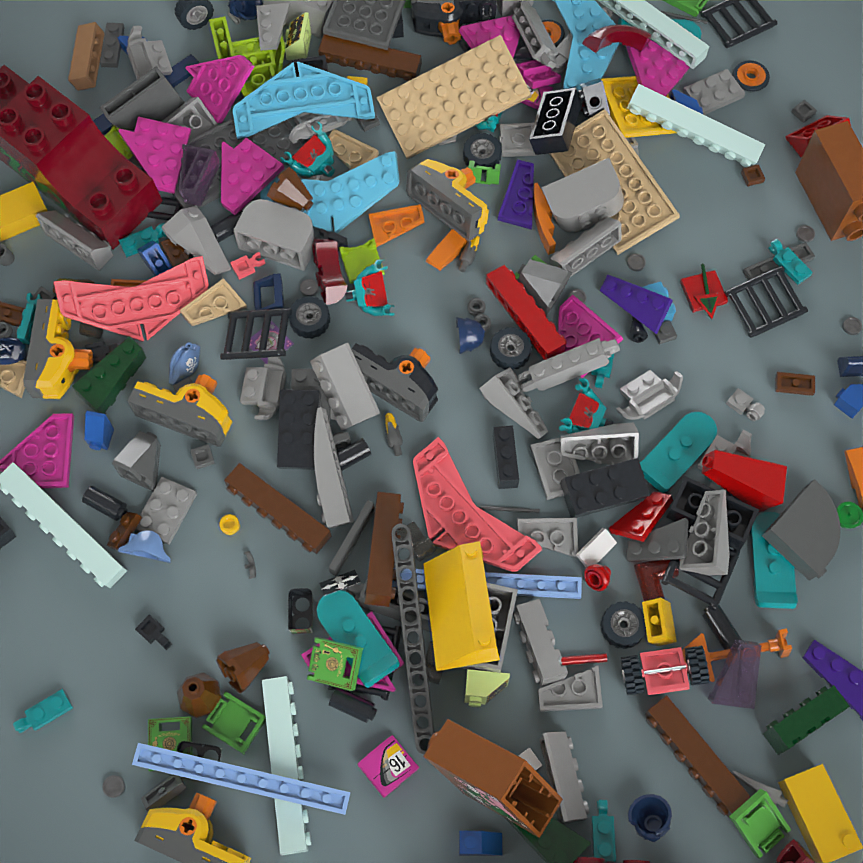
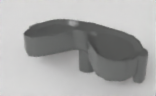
M250 551L244 552L249 561V564L244 565L245 569L250 568L249 579L255 578L256 567Z

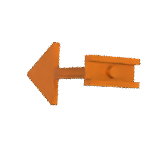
M787 628L778 630L775 639L767 640V642L716 652H708L704 634L701 633L685 647L703 646L710 682L715 681L711 665L712 661L765 651H778L779 657L785 658L792 651V645H787L785 639L788 634ZM684 648V649H682V653H683V657H684V662L686 663V659H685V648Z

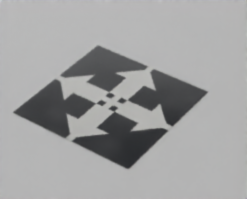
M352 570L319 584L324 596L361 581L356 571Z

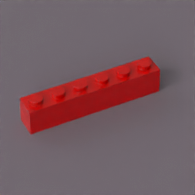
M504 264L486 274V285L522 332L527 334L531 344L544 360L566 351L567 342L562 334L559 335L554 323L548 321L543 309L538 308L534 298L527 294L524 285L516 280L515 274L511 269L509 270Z

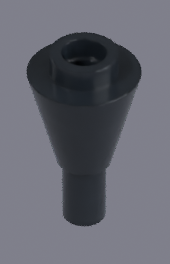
M526 45L515 51L513 59L533 60V57Z
M632 316L633 321L629 339L633 342L641 343L647 339L648 334L643 324Z

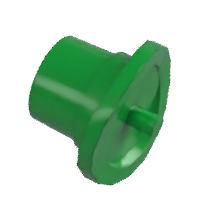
M843 502L836 509L840 527L856 528L863 522V511L853 502Z

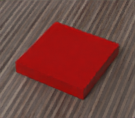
M716 271L706 272L709 294L722 293L717 306L727 304L728 299ZM702 273L682 278L680 283L692 312L704 310L694 298V296L706 295Z

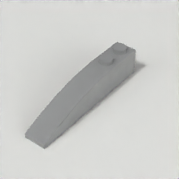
M320 407L317 408L314 433V464L319 493L317 501L323 509L321 516L324 525H327V528H335L353 523L354 519L327 411Z

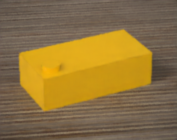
M34 182L0 195V242L39 226L40 223L35 215L48 211Z
M823 764L778 782L785 799L788 800L787 804L815 863H829L863 849Z

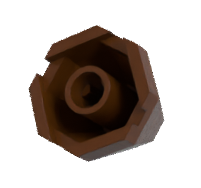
M290 167L278 176V182L274 181L267 194L273 201L290 208L294 207L301 212L304 210L308 211L313 205L312 195L299 175Z
M255 642L224 651L217 656L216 662L223 676L231 680L228 682L231 687L241 694L250 686L268 662L270 652L264 644L261 645Z
M204 672L186 677L177 691L180 709L196 719L209 715L220 698L222 699L219 682Z

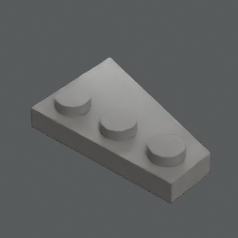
M290 3L256 6L260 50L278 49L283 34L282 30L287 21V14L291 8Z
M599 666L538 689L539 712L601 709L603 706Z

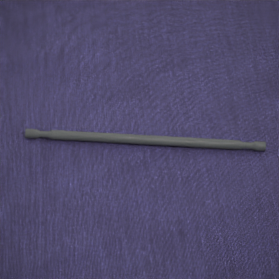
M659 10L667 16L702 22L704 24L708 23L706 20Z
M477 506L482 510L540 512V509Z

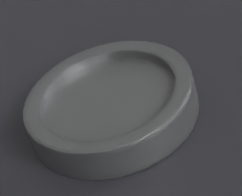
M803 225L798 228L796 235L800 241L807 243L814 239L815 231L812 227Z
M632 254L627 261L628 267L633 271L642 270L646 264L645 258L640 254Z
M306 279L300 284V291L304 296H314L318 292V284L313 279Z
M580 289L570 291L568 298L573 294L583 304L586 302L584 291Z
M849 317L844 321L843 329L850 335H857L862 330V323L855 317Z
M116 775L109 776L103 783V792L111 798L120 796L125 788L123 779Z

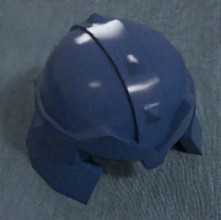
M229 0L228 7L230 13L245 21L257 19L256 6L263 5L262 0Z
M456 317V328L459 330L460 341L459 354L466 351L471 352L483 343L485 331L482 325L475 320Z
M655 794L642 795L630 805L628 820L635 826L637 835L644 837L645 840L656 842L670 830L671 807L661 796Z

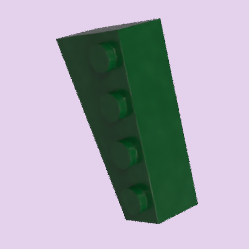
M128 337L72 385L73 389L95 412L107 414V409L110 405L114 404L117 395L121 390H124L127 386V381L130 377L134 376L146 359L143 349L131 337Z
M834 685L829 689L824 686L815 692L816 698L813 700L810 697L799 703L800 709L794 711L792 708L782 715L785 719L779 723L777 720H774L766 726L768 730L763 735L777 755L787 751L850 707Z
M553 817L540 838L506 819L546 863H573L591 844V842Z

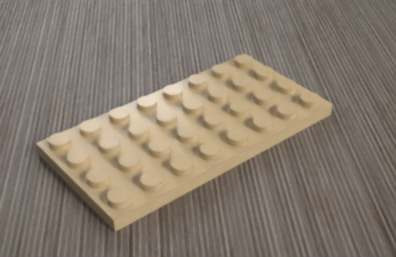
M499 35L376 98L406 159H409L473 127L490 116L496 115L530 98L531 93L502 36Z
M605 109L575 127L569 151L549 153L564 177L607 158L610 159L624 196L621 210L616 215L610 217L621 223L622 240L612 247L617 255L680 218L677 210Z

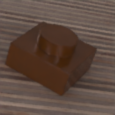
M759 164L742 168L741 174L747 187L764 183L765 177Z

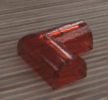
M670 560L647 561L634 565L644 601L657 598L665 599L660 580H662ZM675 569L672 577H678L679 569Z

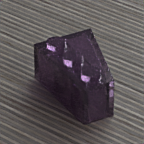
M183 144L179 192L185 203L201 206L221 163L215 150Z
M735 639L725 660V665L720 675H718L713 691L708 697L712 704L755 708L761 655L760 644L753 641Z

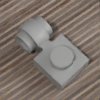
M739 388L726 402V405L740 415L746 411L747 417L752 421L759 420L764 415L765 410L764 406L760 403L751 405L753 398Z

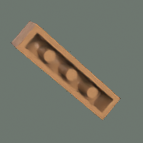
M96 22L79 25L77 29L68 81L78 91L96 87L104 39V31Z

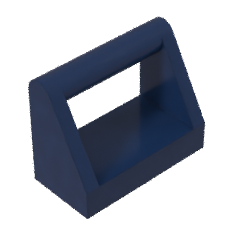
M281 273L272 274L253 282L255 310L284 308ZM274 286L275 303L262 308L261 287Z
M863 356L838 358L840 377L863 376Z

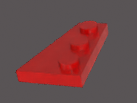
M654 491L609 527L610 533L644 542L673 502L672 496Z

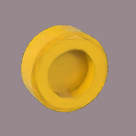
M227 514L221 518L219 526L224 534L233 535L239 530L240 522L235 515Z

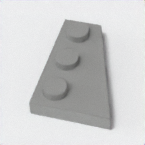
M577 518L517 519V531L534 539L541 547L578 558L576 556L578 553Z

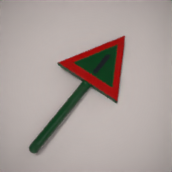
M702 263L701 269L706 295L694 296V298L712 320L722 293L709 294L705 264Z

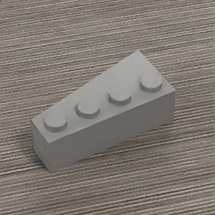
M540 599L516 605L513 617L516 625H520V639L522 644L526 643L528 649L526 657L528 662L533 664L534 671H532L535 683L539 682L540 688L564 680L568 671L566 666L561 667L562 656L559 649L557 650L553 647L555 645V638L551 629L547 630L546 628L549 624Z

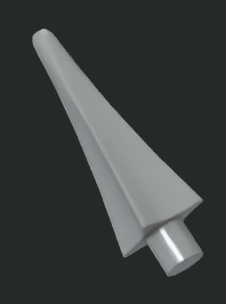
M737 771L732 772L733 776L743 781L755 792L759 789L766 791L775 805L786 806L788 800L781 796L783 791L750 779Z

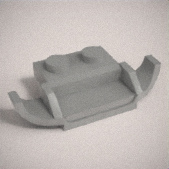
M133 26L128 38L127 52L137 80L155 66L160 69L163 75H171L173 70L162 40L146 41V38L141 36L142 27Z
M304 112L294 116V122L297 126L291 131L289 139L294 144L299 139H310L314 135L318 136L317 132L311 130V125L315 130H319L317 122L322 124V132H328L340 126L342 127L347 121L352 119L349 117Z
M268 357V364H264V367H246L240 402L243 405H257L260 408L259 414L255 415V420L270 419L280 406V389H284L286 372L280 357Z
M651 370L647 371L620 388L621 394L629 401V406L625 409L618 407L616 408L617 412L626 419L636 420L643 418L645 420L675 401V397L682 386L683 376L676 371L672 379L667 381L665 378L661 380Z
M743 430L735 444L717 435L705 455L718 450L750 458L752 434ZM702 460L697 467L700 470L703 469ZM714 481L709 486L715 490H725Z

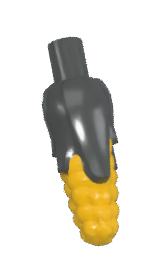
M479 236L467 241L460 255L461 264L459 271L465 272L467 266L471 265L474 261L480 241Z
M388 412L385 415L387 443L389 447L393 448L395 456L402 455L400 447L403 443L402 436L393 414Z

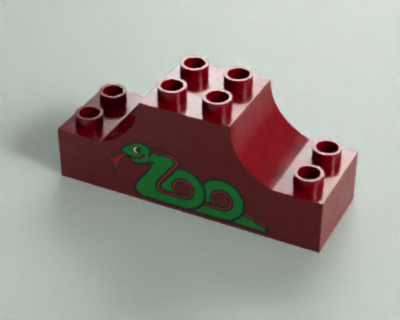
M6 65L0 68V160L29 183L34 182L41 193L86 229L93 232L101 241H106L111 246V249L114 250L120 244V239L127 237L147 217L149 212L154 211L162 203L163 200L153 179L126 159L107 140L88 113L40 76H37L29 84Z

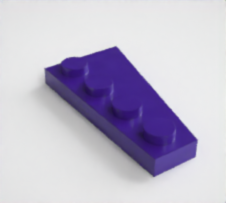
M517 159L498 214V221L532 230L533 163Z
M608 274L600 289L604 295L655 334L658 333L673 302L671 298Z
M813 640L802 658L821 678H824L831 685L830 687L833 685L836 687L850 708L854 709L863 721V671L816 640Z

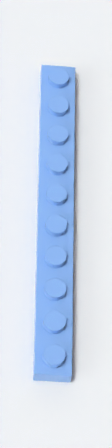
M410 569L402 571L401 577L404 581L412 577ZM416 569L418 591H427L424 569ZM485 572L487 583L518 589L517 596L581 599L582 577ZM396 579V582L392 581V587H396L398 590Z
M141 743L137 745L132 765L344 815L346 814L350 792Z

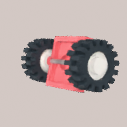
M703 646L685 648L686 663L684 662L681 647L640 653L642 669L638 655L621 657L622 675L627 695L644 693L643 678L645 679L647 695L689 690V680L692 686L709 683L708 664Z

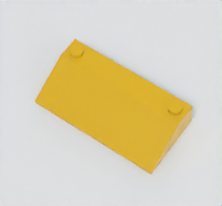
M480 541L459 545L423 563L437 671L500 660Z

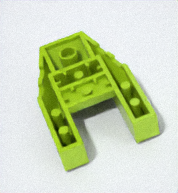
M226 16L209 19L218 59L243 55L255 66L240 91L244 98L282 71L285 54L283 36L281 37L278 49L261 51L259 37L231 42Z

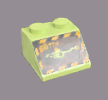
M307 12L291 21L289 29H286L287 41L284 44L287 60L308 57L312 34L309 13Z
M468 669L464 703H469L468 706L481 707V704L485 705L507 687L510 673Z

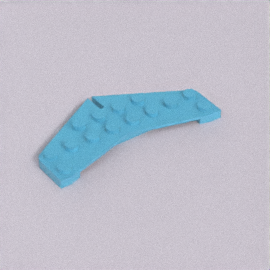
M552 0L555 1L572 35L563 89L576 88L578 92V90H581L579 84L603 78L620 43H612L595 53L584 46L582 42L593 31L616 24L595 0Z
M293 62L234 105L233 117L237 139L247 138L303 112L373 119L375 118L371 90L365 84L297 62L300 77H296Z
M396 152L385 153L329 181L301 179L313 197L312 207L308 211H303L310 217L313 227L322 228L329 233L333 232V218L334 229L338 233L395 189L399 184ZM278 176L260 191L261 199L275 202L267 194L274 181L278 182Z

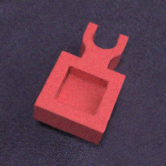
M260 252L255 253L250 259L245 255L230 262L239 280L255 273L254 267L265 265L264 259L257 261L258 258H261Z

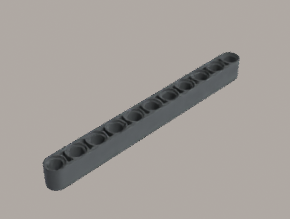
M397 524L392 529V542L414 737L417 751L425 754L428 749H423L420 741L423 738L430 740L435 730L412 532L407 525ZM401 528L407 530V536L404 539H398L396 535L397 531ZM402 549H408L410 553L409 557L405 560L399 558V552ZM405 569H410L412 577L404 581L401 573ZM406 590L414 592L412 601L408 602L404 599L403 595ZM410 610L415 611L417 615L416 620L412 623L406 619V614ZM415 631L419 634L417 643L409 641L408 635L410 632ZM414 652L419 653L422 657L419 664L411 662V655ZM415 674H421L424 677L422 685L419 686L413 682ZM418 695H423L426 698L425 706L420 707L416 704L415 699ZM423 716L429 720L428 727L422 728L418 725L419 717Z

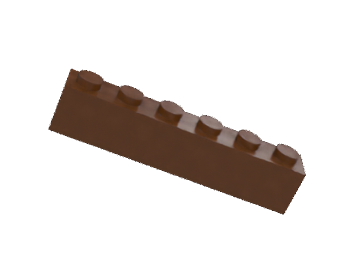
M325 34L318 50L319 56H326L327 63H336L343 67H354L357 70H367L374 74L381 73L392 78H403L406 81L418 77L422 66V58L418 54L391 48L385 50Z
M241 463L225 478L226 490L234 496L236 494L240 496L241 501L246 506L250 507L252 505L257 509L256 512L262 518L268 517L272 520L271 524L277 529H284L287 532L286 535L293 541L297 539L301 542V546L307 552L313 551L315 554H318L332 537L331 531Z
M377 492L365 604L389 607L390 599L395 598L396 587H392V581L396 582L397 577L396 569H394L392 529L395 525L402 524V519L399 518V514H403L404 502H400L401 494Z
M667 695L645 713L647 723L653 729L656 728L661 734L659 736L664 744L672 747L675 751L673 754L677 760L685 763L689 768L688 773L694 780H699L703 785L702 790L704 793L716 801L717 809L724 816L727 815L729 817L751 797Z

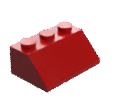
M826 115L785 137L798 155L803 157L815 130L848 121L850 124V119L848 117Z

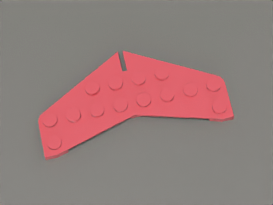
M203 256L194 257L135 287L66 280L53 282L62 316L142 342L144 339L140 324H143L146 341H148L180 314L182 308L207 291L209 286Z
M439 437L414 457L413 465L429 541L433 540L443 530L445 531L432 542V545L451 550L462 544L480 541L484 557L483 562L511 572L520 570L542 551V547L534 539L521 534L473 503L445 443Z

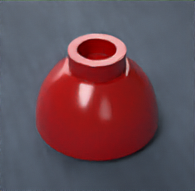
M599 564L586 567L584 578L588 586L595 591H603L607 588L610 582V569L605 565Z

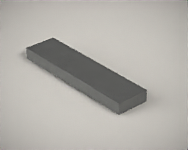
M806 242L791 248L803 263L815 258L814 253ZM774 256L744 268L743 273L747 280L778 268L779 266L773 261Z
M367 500L328 567L331 574L336 576L340 572L375 511L373 502Z

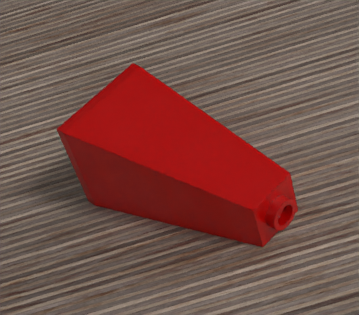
M718 450L704 455L702 474L742 502L759 509V513L783 504L787 466Z

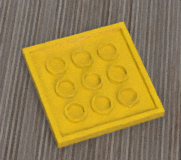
M636 76L601 79L604 84L610 116L625 138L677 133L673 130L664 129L660 124L650 122L646 117L640 114L635 115L627 109L638 86Z

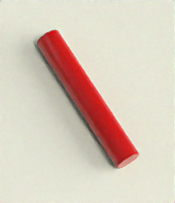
M606 653L561 658L562 665L607 662L608 660Z

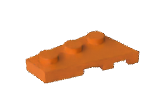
M421 204L368 214L376 247L424 223Z

